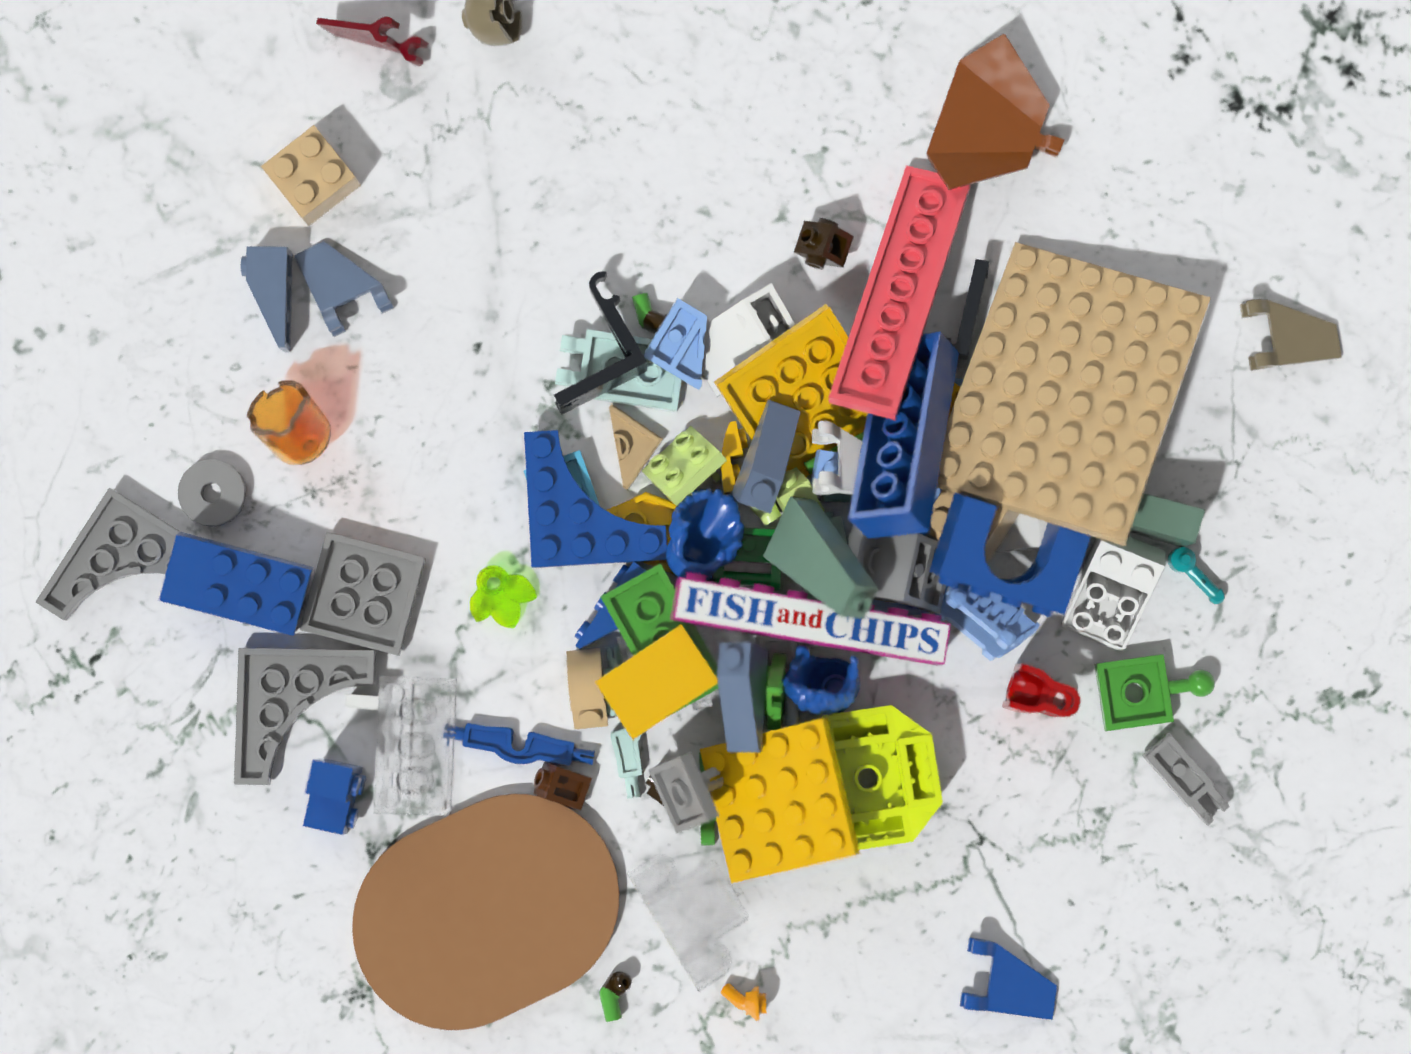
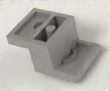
M853 524L848 539V546L878 587L873 599L910 605L927 612L940 614L946 585L938 583L940 576L929 572L938 541L918 533L868 539Z

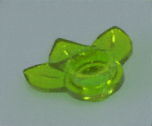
M489 565L481 569L477 575V590L470 598L469 607L476 622L483 621L491 615L501 626L513 629L520 618V603L533 601L537 598L533 585L523 575L508 574L500 566ZM489 578H498L500 580L499 585L496 588L488 587L487 581Z

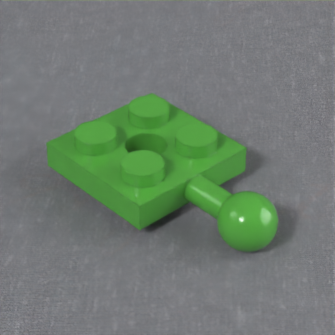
M1164 654L1094 664L1104 731L1174 722L1170 694L1190 691L1195 696L1204 697L1209 695L1215 687L1214 677L1206 670H1196L1190 674L1188 679L1168 681ZM1131 683L1139 684L1143 690L1141 700L1136 703L1130 702L1125 696V689Z

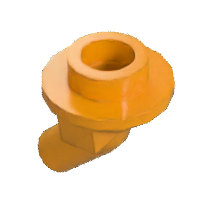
M730 983L722 988L721 994L736 1008L746 1011V1015H751L756 1021H760V1014H766V993H759V986H755L750 992H746L745 996Z

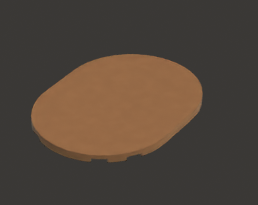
M529 794L499 795L474 803L400 839L389 847L370 868L359 889L352 920L353 944L361 971L371 988L385 1004L406 1019L420 1025L442 1030H465L498 1021L570 986L597 962L609 943L617 921L620 890L616 867L609 849L595 828L577 812L565 805Z

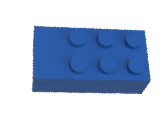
M180 532L176 534L159 601L294 636L313 567Z

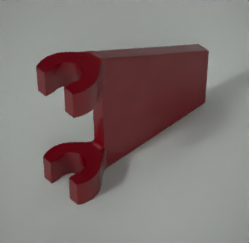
M382 17L372 24L317 18L316 22L318 26L334 36L398 52L415 66L423 65L424 60L415 55V52L420 47L428 48L429 43L419 36H412L402 43L388 36L386 32L390 28L399 29L400 26L391 17Z

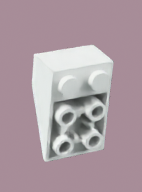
M772 283L744 298L706 324L702 372L716 397L720 396L721 393L714 384L715 380L796 325Z
M1129 536L1125 546L1096 538L1062 620L1061 627L1124 652L1165 568V551Z

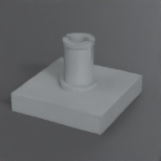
M688 752L648 770L676 833L719 817L709 792L723 786L722 777L711 782L709 781V779L720 774L715 767L700 773L692 753Z

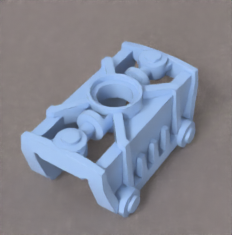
M959 583L958 589L946 586L940 614L933 613L934 615L942 616L941 621L947 620L982 649V655L990 661L1001 658L1019 646L1028 637L1033 635L1040 626L1038 622L1034 623L1023 614L1025 610L1022 607L1018 608L1000 602L1001 595L991 592L990 597L985 598L970 593L971 586Z

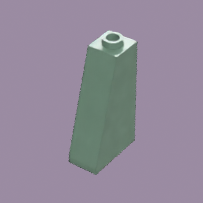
M1143 493L1130 532L1178 547H1186L1196 543L1205 510Z
M790 496L763 557L839 616L864 619L872 605L878 587L820 505L812 499Z

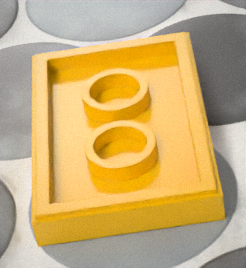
M681 624L596 680L595 683L631 738L635 739L718 684V680Z

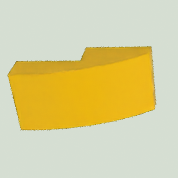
M736 421L729 422L722 448V455L727 459L721 465L724 495L732 493L740 472L739 465H732L731 460L742 458V449L748 448L744 428L738 429Z

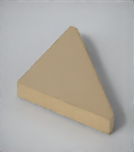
M611 404L609 411L623 488L628 491L663 441V438Z

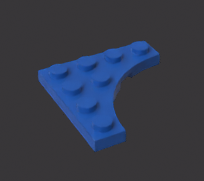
M558 430L524 432L531 568L666 560V525H646L631 522L601 508L582 491L568 470L560 446Z

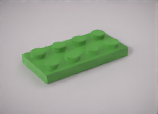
M661 563L601 596L603 603L633 656L682 624L717 677L718 666L696 626L690 623L670 620L675 589ZM716 684L715 686H713L712 688H710L709 690H707L706 692H704L703 694H701L700 696H698L697 698H695L694 700H692L676 712L698 701L699 699L707 696L708 694L716 691L717 689H719L718 684Z

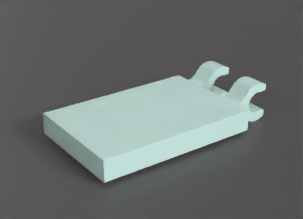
M587 329L586 339L562 335L560 352L583 354L581 372L557 368L555 384L571 386L624 359L625 357L613 334ZM633 336L642 354H644L652 339ZM646 359L647 372L594 398V400L677 412L682 380Z

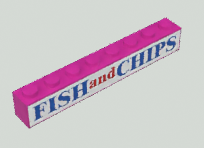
M686 573L685 578L680 577L676 579L670 616L672 621L936 666L945 665L951 624L941 622L942 616L921 613L920 619L908 617V610L888 607L887 613L874 611L875 605L872 604L864 619L841 617L823 602L807 599L808 593L788 590L787 595L775 594L774 587L754 584L753 590L740 588V581L720 578L719 584L706 582V575Z

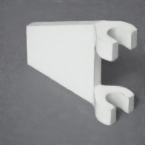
M819 421L818 429L814 428L812 430V443L818 445L837 443L838 475L830 471H820L819 479H813V493L819 495L833 493L853 494L862 441L832 422Z

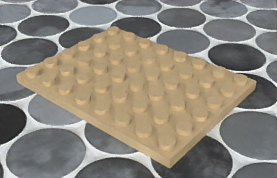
M1015 242L948 419L937 488L994 504L997 507L1125 546L1204 322L1211 297Z

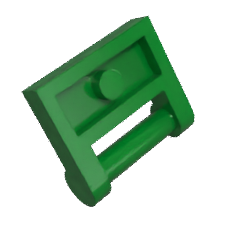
M744 528L741 541L742 546L737 551L733 562L771 564V574L724 571V566H721L713 574V583L719 584L720 578L740 581L742 586L759 584L774 587V591H780L781 570L763 557L775 529Z

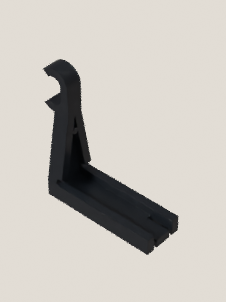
M975 260L957 342L952 344L959 352L958 359L968 361L985 282L988 279L989 261Z
M605 271L597 272L591 277L589 290L625 358L554 394L556 399L555 405L561 415L647 372V361L615 307L620 302V296L613 295L610 299H605L596 287L598 283L605 282L607 272Z

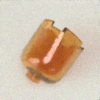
M294 380L279 381L277 384L280 387L273 389L269 393H266L264 390L261 391L251 402L247 412V418L250 420V430L282 462L288 465L311 463L319 458L328 448L331 440V425L325 414L301 383Z

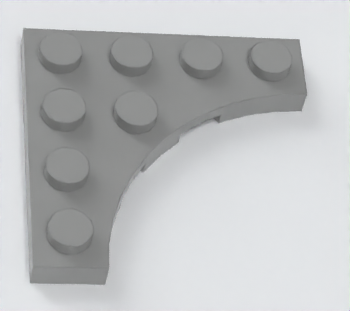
M109 488L35 603L62 620L67 621L86 598L109 583L139 574H166L176 534L180 533V531L117 491Z
M238 648L234 784L270 785L275 756L292 724L311 705L336 691L360 685H375L376 651Z

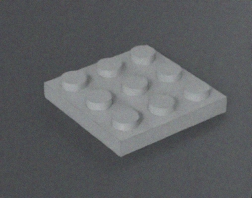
M326 532L300 630L400 656L426 558Z

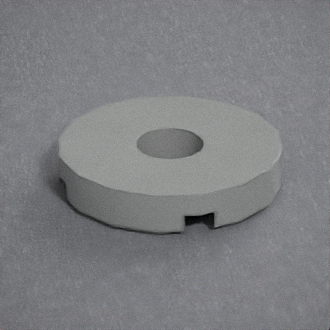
M205 459L193 464L184 472L178 484V500L182 511L191 520L201 525L221 526L229 523L241 513L244 506L246 485L243 477L232 465L221 460ZM210 484H217L221 489V495L215 502H207L204 498V490Z

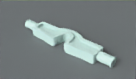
M620 645L613 646L615 659L612 646L605 647L609 668L604 669V675L622 664ZM607 701V714L609 716H617ZM621 728L612 731L610 734L617 761L618 775L620 778H625L627 799L633 798L632 785L635 798L641 797L638 776L643 774L639 740L642 734L632 739L627 730Z

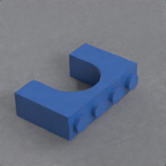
M954 493L929 572L940 576L938 583L958 589L959 583L971 586L970 593L989 598L992 592L1002 596L1000 602L1018 608L1024 602L1033 605L1032 612L1047 617H1052L1053 612L1065 615L1091 536L1048 522L1038 554L1031 567L1017 577L999 579L990 571L985 559V543L997 506Z

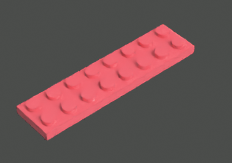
M906 165L829 394V403L896 420L971 184L948 190L938 173Z

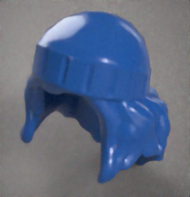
M710 488L706 490L700 489L699 491H693L691 496H686L675 507L672 513V522L669 526L671 540L667 545L666 560L669 568L678 578H685L686 573L706 575L707 581L719 567L728 565L735 559L737 551L742 546L741 541L745 526L740 521L739 505L732 495H724L721 489H716L714 492Z
M800 645L796 648L795 657L791 661L789 670L783 679L785 692L797 704L800 711L808 710L811 714L815 713L817 716L842 713L855 702L861 689L858 674V658L851 656V663L838 658L815 657L810 655V651L806 646Z

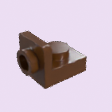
M544 762L534 778V794L544 799L581 810L592 778Z

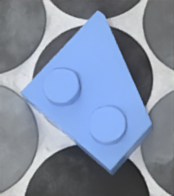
M677 298L644 352V357L699 390L702 386L701 376L707 315Z

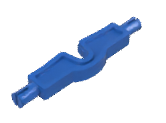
M467 723L465 728L445 724L443 730L453 731L456 734L446 732L442 734V738L463 741L462 745L464 747L495 752L501 759L514 764H530L541 760L563 765H571L572 761L593 765L594 759L581 757V755L595 756L594 750L574 748V742L554 739L535 732H529L525 741V747L521 751H516L513 748L514 731L508 727H491Z

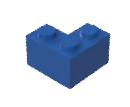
M325 758L313 759L305 794L310 796L303 826L340 835L348 834L349 828L354 829L358 817V809L354 808L357 795H362L366 782V775H361L363 767Z

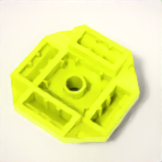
M892 705L823 715L821 718H828L859 850L913 842L943 803L932 734ZM865 768H871L877 776L876 783L870 788H863L858 782V775Z

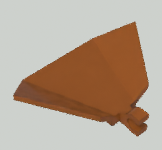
M1005 33L959 60L926 152L928 160L948 190L1028 169L1034 149L1054 157H1058L1064 139L1040 134L1050 104Z

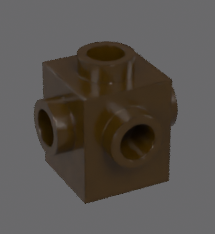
M819 218L818 222L804 221L794 253L805 258L804 263L816 269L823 270L825 265L843 268L854 236L839 228L836 222L825 218Z

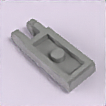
M1170 733L1165 734L1142 755L1187 807H1191L1206 825L1209 826L1214 820L1209 811L1198 802L1204 794H1207L1213 804L1223 812L1230 807L1221 794L1213 787L1215 784Z

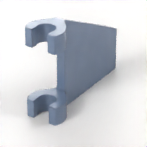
M325 241L294 255L319 307L324 322L333 337L346 332L336 313V308L371 292L382 314L394 308L382 283Z

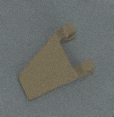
M1268 299L1246 301V304L1240 305L1242 318L1267 315L1273 352L1257 353L1254 356L1248 357L1250 371L1342 357L1336 324Z

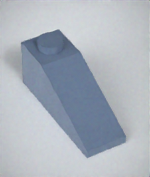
M246 246V256L241 257V274L246 276V282L278 348L283 352H290L293 253L288 247Z
M769 399L767 400L731 493L739 503L771 513L783 483L800 416L799 410Z
M752 642L719 643L717 680L727 752L762 753L768 650Z

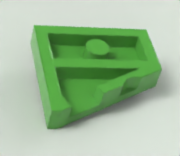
M773 653L771 666H767L764 716H767V729L777 730L782 727L785 701L783 679L786 674L787 654Z

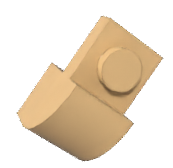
M601 649L566 651L569 699L574 729L608 726L606 699L595 683L596 680L604 676Z

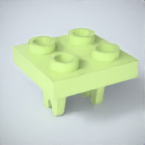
M690 426L684 432L678 434L674 441L660 454L654 456L641 471L669 500L678 506L686 496H691V493L709 476L717 483L721 477L716 470L727 459L717 448Z

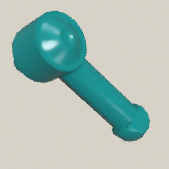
M1180 547L1173 549L1169 553L1167 561L1173 571L1185 572L1209 597V601L1213 604H1220L1224 601V591L1218 588L1196 566V556L1191 549Z

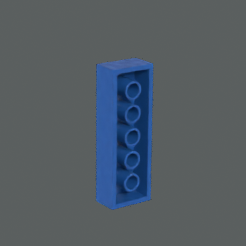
M942 332L923 334L896 420L867 414L848 520L868 539L930 531L959 352Z

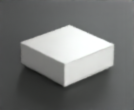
M346 694L345 706L356 709L382 710L384 709L385 697Z

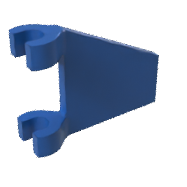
M969 938L968 952L976 955L992 956L987 995L982 996L961 992V1007L975 1011H990L1053 1020L1057 985L996 942Z

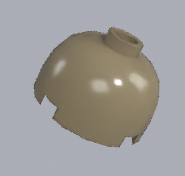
M513 0L465 1V9L461 13L462 22L465 28L469 29L472 35L481 43L490 46H504L518 41L521 37V10L514 13Z

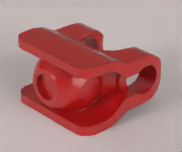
M1026 664L1015 665L1013 670L1015 673L1012 674L1006 691L1008 701H1003V708L1019 713H1041L1050 717H1069L1076 714L1081 703V697L1075 688L1054 681L1046 672ZM1057 693L1061 694L1064 699V705L1061 709L1054 705V697Z

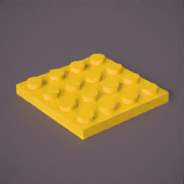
M827 304L714 381V384L751 440L768 399L800 411L786 471L797 467L805 477L810 474L807 472L804 462L814 458L816 450L827 451L837 446V443L827 445L812 443V430L814 428L818 429L819 421L832 422L849 434L856 436L864 432L868 414L829 403V394L849 337Z
M821 718L763 733L762 753L727 752L726 742L700 749L704 770L707 771L709 768L715 767L720 772L719 775L709 779V781L711 782L721 777L723 779V786L711 791L710 795L719 814L716 821L731 883L860 854L828 718Z

